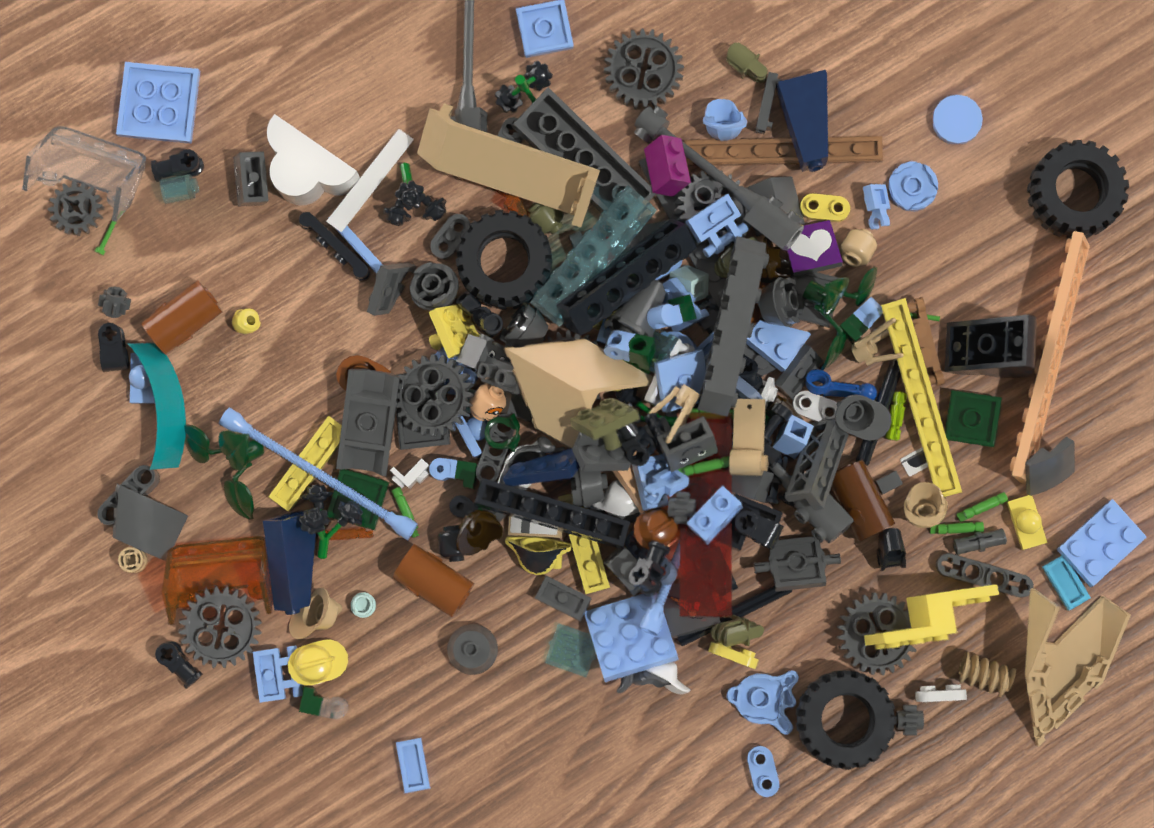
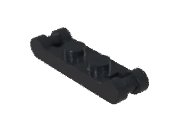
M303 212L299 216V222L306 231H314L318 235L315 239L325 249L330 246L336 252L333 256L343 266L348 263L353 268V273L359 281L364 282L370 278V271L367 266L309 212Z

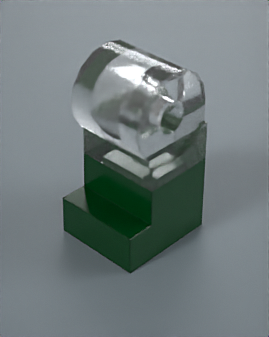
M304 687L299 712L331 719L343 718L348 713L349 704L345 698L341 696L333 698L315 695L316 688Z

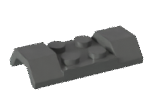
M349 369L336 469H360L373 471L381 476H387L399 376L389 372L370 369Z

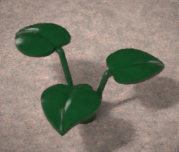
M873 266L865 274L858 291L855 293L846 292L849 284V278L847 277L825 284V287L813 280L807 285L803 298L815 304L814 309L819 311L837 331V335L828 350L825 363L819 370L826 369L838 359L847 340V333H843L840 326L829 315L836 309L839 300L843 296L856 299L855 305L857 306L862 305L874 288L877 267Z
M185 425V444L193 459L199 463H206L209 461V454L223 453L231 467L238 471L233 476L232 481H225V497L237 514L249 520L254 519L252 494L248 487L238 481V479L247 468L252 466L251 461L264 455L263 445L255 441V439L249 440V434L223 430L219 433L218 437L220 449L213 450L209 448V439L201 429L193 425Z

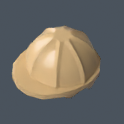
M929 482L914 485L904 501L905 516L909 523L916 527L929 528L938 525L947 513L948 503L942 491L935 484Z

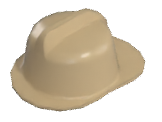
M318 588L311 594L310 606L301 608L300 613L291 616L289 631L292 637L303 639L314 630L331 628L337 615L341 612L342 606L329 597L326 589Z

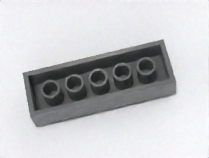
M549 87L511 125L533 148L600 170L590 203L617 229L626 227L656 195L653 193L652 187Z

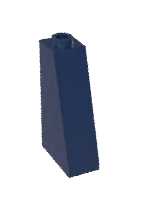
M826 69L779 81L777 84L776 93L802 172L807 170L810 172L819 171L826 166L828 159Z
M300 510L263 520L274 610L285 611L286 615L300 613L301 608L310 606L316 532L310 535L308 531H302V524L299 518L304 516V511Z

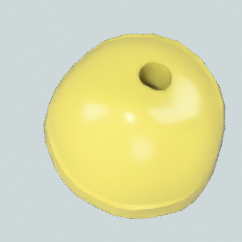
M250 308L237 310L232 318V326L240 334L253 333L261 324L258 313Z

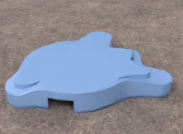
M793 670L779 676L761 673L752 674L737 686L729 688L726 697L730 703L736 706L739 713L746 720L756 724H771L782 734L788 735L792 732L793 725L785 715L784 710L786 708H793L796 705L792 688L798 682L799 677Z

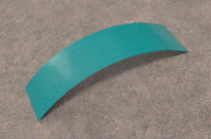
M127 343L144 366L155 399L157 438L150 470L179 468L185 443L186 432L184 426L186 425V413L177 374L167 355L155 343Z

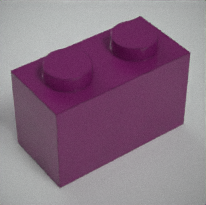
M661 135L644 148L653 193L673 197L691 183L681 138Z

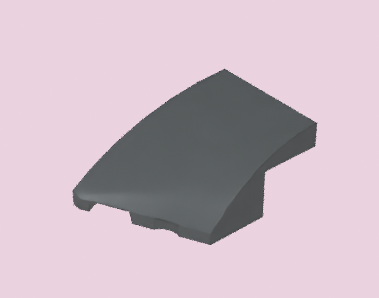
M117 484L115 491L118 493L117 508H114L115 524L113 526V538L167 561L188 515Z

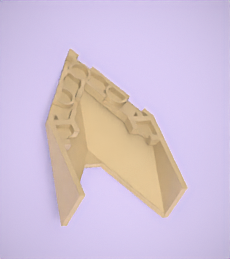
M584 338L568 342L558 341L526 345V347L504 348L507 357L512 362L514 368L512 371L525 404L530 408L534 427L569 449L573 448L579 431L572 428L570 419L577 416V413L581 410L591 409L599 392L650 386L653 380L652 376L631 364L608 357L604 353V349Z
M1030 588L1025 677L1035 744L1038 747L1045 741L1044 736L1053 728L1057 729L1085 701L1083 697L1093 687L1097 689L1104 682L1131 616L1105 596H1101L1055 643L1046 641L1060 607L1036 589Z

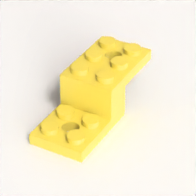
M996 584L908 597L906 600L911 628L864 635L865 645H875V650L946 640L948 639V634L957 633L953 607L990 601V596L999 595L998 586Z

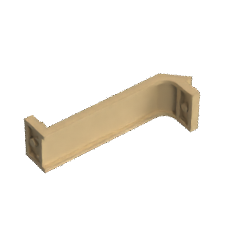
M443 104L440 111L429 109L417 154L436 170L569 213L574 216L572 225L582 227L600 170L457 123L450 118L453 106Z

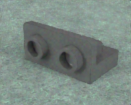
M616 431L619 441L622 444L624 439L619 433V431ZM579 432L572 451L582 472L629 470L631 462L628 460L622 445L614 450H605L602 437L593 440Z

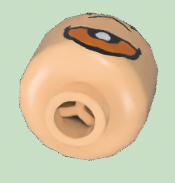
M482 384L474 393V397L469 399V402L473 404L470 407L471 414L480 421L492 420L506 406L503 390L490 384Z

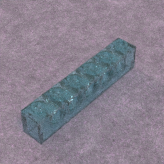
M627 185L624 190L616 195L615 201L611 206L601 213L596 224L585 232L576 248L567 254L566 260L561 266L552 272L547 283L536 291L530 303L560 327L564 321L556 305L614 262L657 211L655 207ZM628 212L627 216L621 220L622 215ZM612 231L610 237L605 239L606 234ZM593 251H595L594 256H593L592 258L588 259V258H589V255H590ZM579 270L578 275L575 278H572L573 274ZM563 290L561 296L556 298L557 293Z

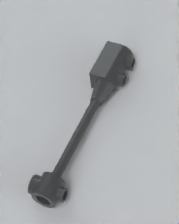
M465 0L463 86H461L455 116L450 118L462 125L487 132V112L477 107L473 86L474 0Z
M657 105L654 109L650 106L645 108L635 122L636 130L634 133L648 144L661 135L676 137L667 130L670 122L665 118L668 116V113ZM682 141L685 156L732 192L734 197L749 211L744 220L782 250L788 251L804 229V226L800 224L803 218L792 210L789 213L782 210L781 206L783 203L775 196L771 195L767 198L743 186H739Z
M698 403L694 405V408L698 409ZM724 419L733 429L734 419ZM778 462L773 468L768 466L782 481V485L787 491L792 475H789ZM805 485L800 486L797 491L804 490ZM828 494L824 509L814 511L806 499L793 501L794 507L797 509L794 512L795 517L800 523L805 524L808 521L815 528L812 530V535L820 543L824 540L829 544L832 543L854 521L830 494Z

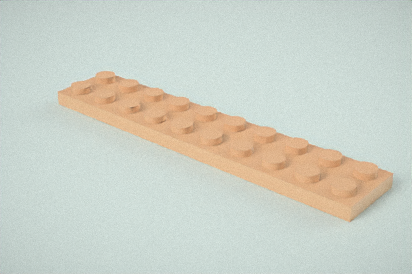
M1073 231L1072 239L1068 238L1066 242L1065 253H1068L1066 263L1062 262L1060 266L1059 277L1062 278L1060 286H1056L1054 290L1053 301H1056L1054 310H1050L1047 317L1049 330L1047 335H1043L1041 341L1043 354L1041 359H1037L1035 365L1036 382L1035 384L1032 383L1029 389L1028 397L1031 398L1029 408L1026 407L1023 412L1022 422L1025 425L1023 432H1019L1017 436L1016 447H1019L1017 457L1013 456L1010 464V471L1013 472L1012 476L1023 484H1026L1025 463L1040 447L1090 248L1084 233Z

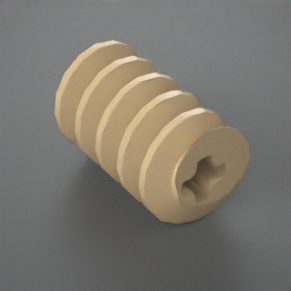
M966 651L958 674L960 675V683L969 678V686L972 687L978 681L979 690H983L986 685H989L990 694L997 688L998 697H1002L1012 687L1016 676V669L1012 668L1008 672L1007 665H1002L999 668L996 661L989 665L987 658H983L979 662V656L976 654L972 655L969 659V652Z

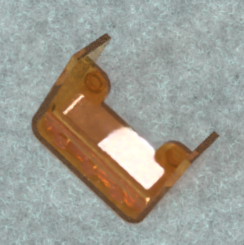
M253 536L180 544L169 549L162 586V597L169 625L175 624L177 608L190 607L187 601L196 602V592L204 593V588H207L209 592H214L215 585H217L219 591H223L225 585H228L229 590L247 588L248 595L251 598L264 601L266 614H272L273 598L265 537Z

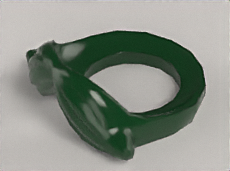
M512 413L510 417H495L488 422L484 434L487 443L495 449H511L512 452H515L520 441V424L515 417V413ZM501 423L516 430V435L504 443H495L490 438L489 432L493 425Z

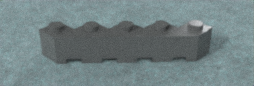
M736 236L730 255L728 275L722 290L721 307L714 326L713 342L707 357L706 374L699 393L701 396L698 399V410L728 416L730 407L735 408L738 393L735 390L739 373H743L746 358L743 357L747 338H751L754 323H751L755 303L758 304L762 289L758 287L762 269H766L769 260V254L765 253L766 243Z

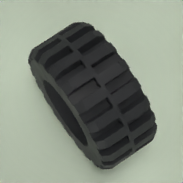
M1073 140L1070 144L1064 142L1059 144L1057 148L1051 149L1037 163L1036 168L1029 177L1031 182L1027 185V193H1030L1028 204L1029 207L1033 206L1035 209L1032 213L1036 220L1040 218L1044 222L1041 226L1045 230L1051 228L1054 230L1053 235L1058 237L1066 235L1067 239H1072L1073 231L1084 233L1085 237L1089 238L1105 230L1121 215L1124 210L1123 205L1127 203L1129 196L1126 193V190L1129 188V180H1124L1123 177L1127 173L1125 167L1119 168L1117 164L1120 159L1116 154L1111 157L1107 153L1109 149L1104 145L1099 149L1095 147L1096 142L1088 141L1086 144H1083L1082 140ZM1079 169L1088 173L1095 180L1099 189V200L1093 209L1087 212H1079L1063 204L1056 190V180L1063 171Z
M498 210L493 215L486 213L481 216L479 221L476 222L474 220L470 223V228L461 235V242L457 245L456 265L465 289L470 291L478 301L480 300L484 305L491 308L496 306L506 310V307H513L515 309L521 307V304L525 302L528 304L533 301L534 297L542 292L544 285L549 281L552 269L551 248L546 234L544 235L542 232V228L537 223L534 224L530 217L526 215L520 216L516 211L511 210L509 213H503V210ZM500 238L517 240L523 245L528 255L527 268L522 276L506 283L490 279L484 273L481 266V255L484 248L490 242Z
M838 670L818 677L816 681L811 682L807 686L808 689L804 694L802 693L799 699V707L796 708V728L802 744L805 745L807 751L812 756L831 767L852 770V768H862L870 762H875L880 758L879 755L882 752L887 751L890 747L888 744L895 735L893 730L894 724H897V716H894L893 709L895 707L893 701H890L888 697L889 693L878 684V681L860 672ZM841 695L854 696L862 701L868 710L870 719L865 735L858 741L849 744L833 741L826 734L822 726V713L825 706L833 698Z

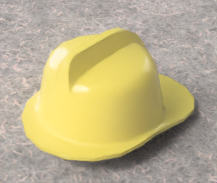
M331 639L310 643L295 649L290 655L288 671L292 679L299 684L305 686L319 684L342 675L348 664V654L339 642Z

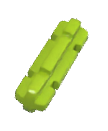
M896 391L893 394L892 402L894 403L890 408L891 425L886 433V439L898 441L900 439L901 430L899 428L902 427L905 411L903 405L906 404L907 394L904 392Z

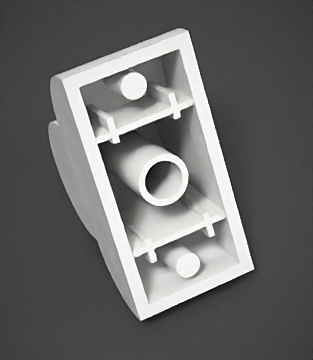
M275 114L273 115L267 127L268 141L276 153L270 165V177L281 196L291 204L303 206L318 200L324 191L338 196L348 194L360 179L358 172Z

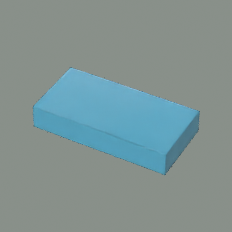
M1062 555L1042 566L1067 611L1091 598L1073 567Z

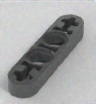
M943 554L936 561V569L939 574L980 587L992 585L990 582L991 574L999 572L1003 576V583L998 586V592L1014 597H1027L1030 595V588L1034 587L1033 581L1026 575L958 555ZM950 558L951 564L957 566L960 565V561H963L964 563L960 568V576L956 575L959 571L956 569H949L946 572L945 567L941 565L942 561H947ZM969 565H975L978 568L979 575L976 579H969L966 576L965 570ZM1009 575L1012 576L1010 580L1012 582H1020L1023 579L1027 590H1022L1019 593V589L1015 586H1009V590H1006L1005 588L1009 583Z

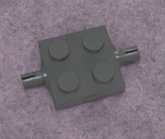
M813 536L778 540L774 549H769V561L754 562L755 573L770 571L774 579L775 592L823 587L827 583L825 575L826 565L841 564L840 553L825 555L820 542Z

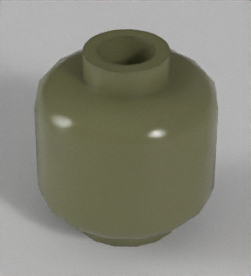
M536 202L527 210L529 212L528 217L531 218L534 224L537 223L542 228L544 234L550 232L553 235L563 226L561 223L564 217L563 211Z

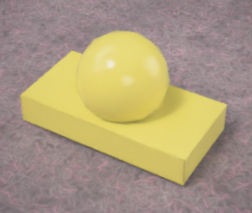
M1028 495L1006 502L1021 550L1047 543L1042 520L1037 512L1033 496Z

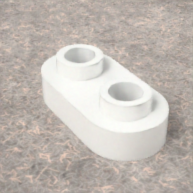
M802 391L793 399L792 407L800 416L819 422L835 418L837 402L813 394L810 391ZM808 399L810 407H803L801 401ZM826 408H831L834 411L832 417L826 416Z
M961 684L945 685L946 690H936L935 686H920V691L915 692L916 702L967 700L966 689H961Z

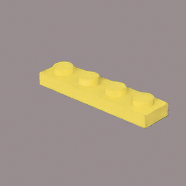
M328 416L300 453V458L302 457L308 463L310 462L316 468L318 467L322 470L339 447L342 425ZM292 464L268 497L290 512L307 490V487L313 482L315 476L313 477L307 471L305 472L296 464Z
M572 493L558 497L559 501L574 505ZM569 534L585 594L610 588L598 543Z

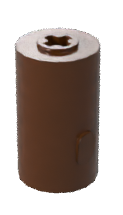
M863 460L854 464H848L836 471L831 489L840 506L854 520L850 526L858 542L895 524Z

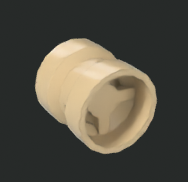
M128 547L120 552L118 563L122 570L126 572L139 573L147 567L148 556L137 548Z

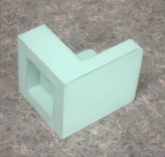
M689 265L670 272V279L677 277L684 285V288L696 298L694 302L708 296V273Z

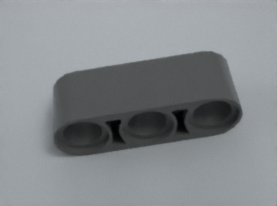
M501 414L497 417H510V415ZM495 424L491 427L489 435L495 443H504L515 435L516 430L511 428L509 432L502 433L498 430V424ZM486 441L476 470L479 481L482 480L481 471L485 467H491L495 470V476L491 481H498L509 449H503V453L500 456H492L489 452L491 446Z
M142 465L136 468L121 486L132 489L147 497L159 484L160 474L156 469L150 470V466ZM145 471H150L152 474V479L148 484H143L141 481V476ZM116 491L98 509V519L105 525L114 526L115 519L109 521L106 513L110 508H117L118 493Z

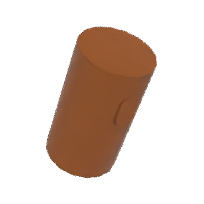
M197 280L168 303L164 302L151 316L141 322V325L165 355H168L175 348L192 339V335L223 313L210 291Z
M414 544L398 565L392 578L402 584L416 597H422L453 617L466 602L475 583L443 563V560L438 556L426 552Z

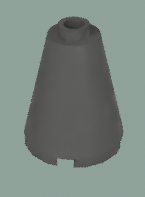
M654 280L649 287L635 294L629 302L619 306L604 322L605 329L609 327L612 331L619 330L653 337L655 329L649 325L647 313L649 309L663 305L666 295L663 284Z

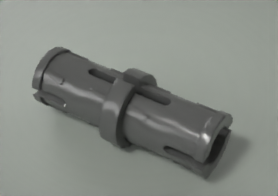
M1003 528L986 533L979 531L975 532L973 536L953 539L956 555L976 550L983 552L985 548L1005 545L1007 543Z

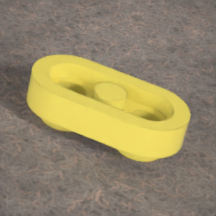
M808 194L802 199L800 209L802 215L809 220L842 222L850 213V204L841 196ZM815 202L818 206L817 209H810L809 203ZM834 205H840L842 211L836 212L833 208Z
M711 642L708 649L710 653L756 669L759 661L754 658L756 653L741 648V651L737 652L732 650L731 646L726 647L719 642Z

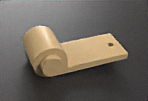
M737 399L734 408L733 449L730 452L729 460L731 475L762 476L763 471L768 470V456L764 455L765 399Z

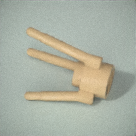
M895 318L885 322L851 346L853 355L859 363L865 361L868 366L875 362L898 359L904 356L903 353L874 357V354L878 352L875 343L889 336V331L884 330L896 322Z
M683 384L681 389L675 386L672 392L649 412V414L656 413L674 397H677L675 403L683 409L666 439L667 444L671 442L678 428L685 425L694 405L701 396L685 384Z

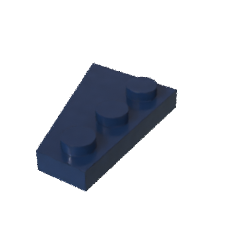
M572 448L524 463H516L510 467V470L503 477L505 485L518 486L572 478L580 466Z

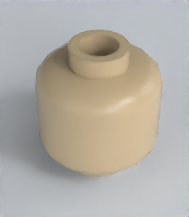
M866 229L851 230L840 247L842 258L847 264L854 267L866 265L876 251L877 242L873 238V234Z

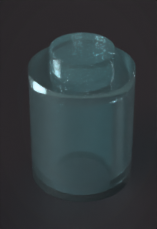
M191 174L160 180L161 193L165 204L196 198L195 193H199L197 179L192 178Z

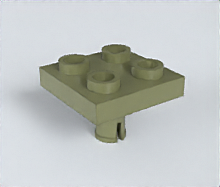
M609 398L601 401L597 407L579 411L577 416L571 418L570 421L573 429L593 440L602 437L605 450H614L621 446L616 430L639 420V415L636 409L616 399Z

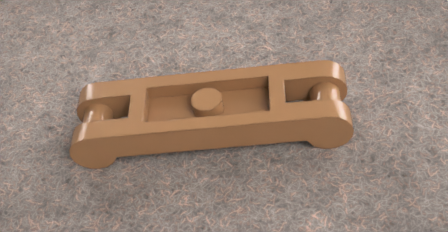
M922 297L915 298L914 302L907 303L910 313L917 312L918 319H914L912 322L926 368L931 367L932 375H928L931 385L945 384V379L939 364L927 318L925 302Z

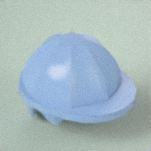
M716 99L707 104L703 124L706 125V129L711 137L720 141H728L737 137L741 130L747 126V119L743 112H739L733 101Z

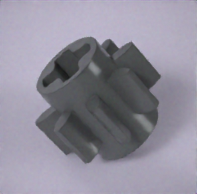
M110 287L104 290L103 295L99 296L98 306L102 307V312L106 316L118 318L125 315L126 310L130 309L131 299L126 298L127 293L124 289Z
M677 492L676 498H669L668 516L674 517L675 523L687 524L688 518H692L696 514V499H690V494L687 492Z
M903 705V710L896 711V729L903 730V735L917 736V730H923L924 713L923 711H917V705Z

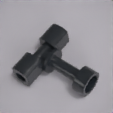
M465 291L456 300V303L468 316L472 315L473 322L488 337L493 338L502 329V318L496 313L491 312L487 307H481V303L470 291Z
M778 402L770 410L773 416L765 425L764 455L768 456V466L771 468L780 460L781 452L770 446L772 441L769 437L781 421L787 423L793 415L787 407Z

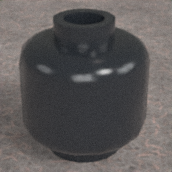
M459 525L443 527V531L439 532L437 536L439 553L442 557H449V562L464 560V555L457 548V536L460 532Z

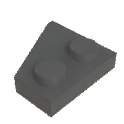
M410 262L380 266L376 274L373 292L369 297L367 312L374 316L389 314L397 298L405 288L401 284L408 272L414 273L417 266Z

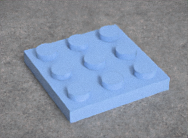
M125 62L116 135L118 137L192 144L200 70Z
M658 593L653 596L640 594L585 612L584 615L605 682L679 660L665 615L657 636L639 629L647 609H650L652 604L656 603L655 600Z

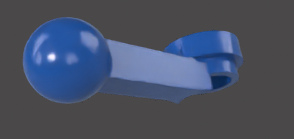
M818 369L810 371L806 376L805 385L807 389L816 395L824 393L823 397L836 396L845 398L857 394L874 400L877 396L875 386L870 383L855 385L831 382L830 375ZM812 382H820L823 386H816Z

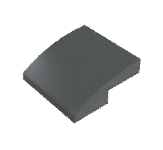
M1065 437L1051 452L1041 447L1025 463L1026 493L1032 496L1045 492L1059 485L1075 472V445L1073 440Z

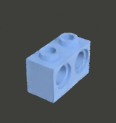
M722 486L687 522V525L708 545L743 508L742 503Z

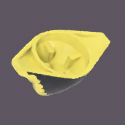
M506 537L505 543L517 555L521 567L526 572L534 575H543L552 569H561L562 555L569 552L572 548L571 543L550 538Z

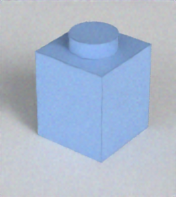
M792 415L787 423H784L779 429L773 448L795 459L806 446L813 425Z

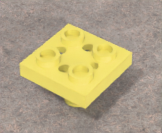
M458 304L435 308L429 312L437 331L436 334L429 337L430 345L435 350L444 347L448 359L459 356L468 334L479 337L471 316H468Z

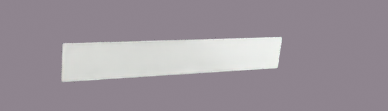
M398 129L326 222L342 232L414 139Z

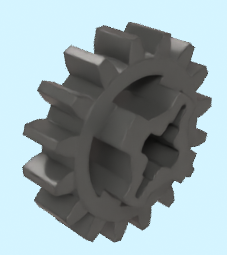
M72 181L70 188L65 183L62 184L64 190L60 192L56 189L54 192L57 198L49 199L54 204V207L48 208V211L55 214L50 218L51 221L54 223L58 222L56 227L60 231L65 228L67 235H70L73 230L77 236L81 235V230L89 234V227L91 225L95 228L98 227L95 222L96 219H103V216L98 213L104 210V206L98 204L102 197L95 195L96 190L93 187L88 189V185L84 182L79 187L76 181ZM79 193L77 196L69 197V195ZM63 203L64 211L61 213V205ZM70 203L77 205L83 214L81 215L79 212L74 211ZM92 204V211L89 214V206ZM75 221H84L80 224H74Z

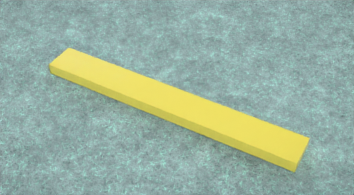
M906 298L881 305L886 322L892 318L896 319V322L888 327L895 354L903 353L904 355L902 358H898L897 362L933 484L940 488L944 497L961 493L962 489Z

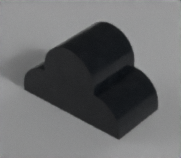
M1028 314L948 322L944 372L1000 378L1031 377L1035 369L1037 318Z

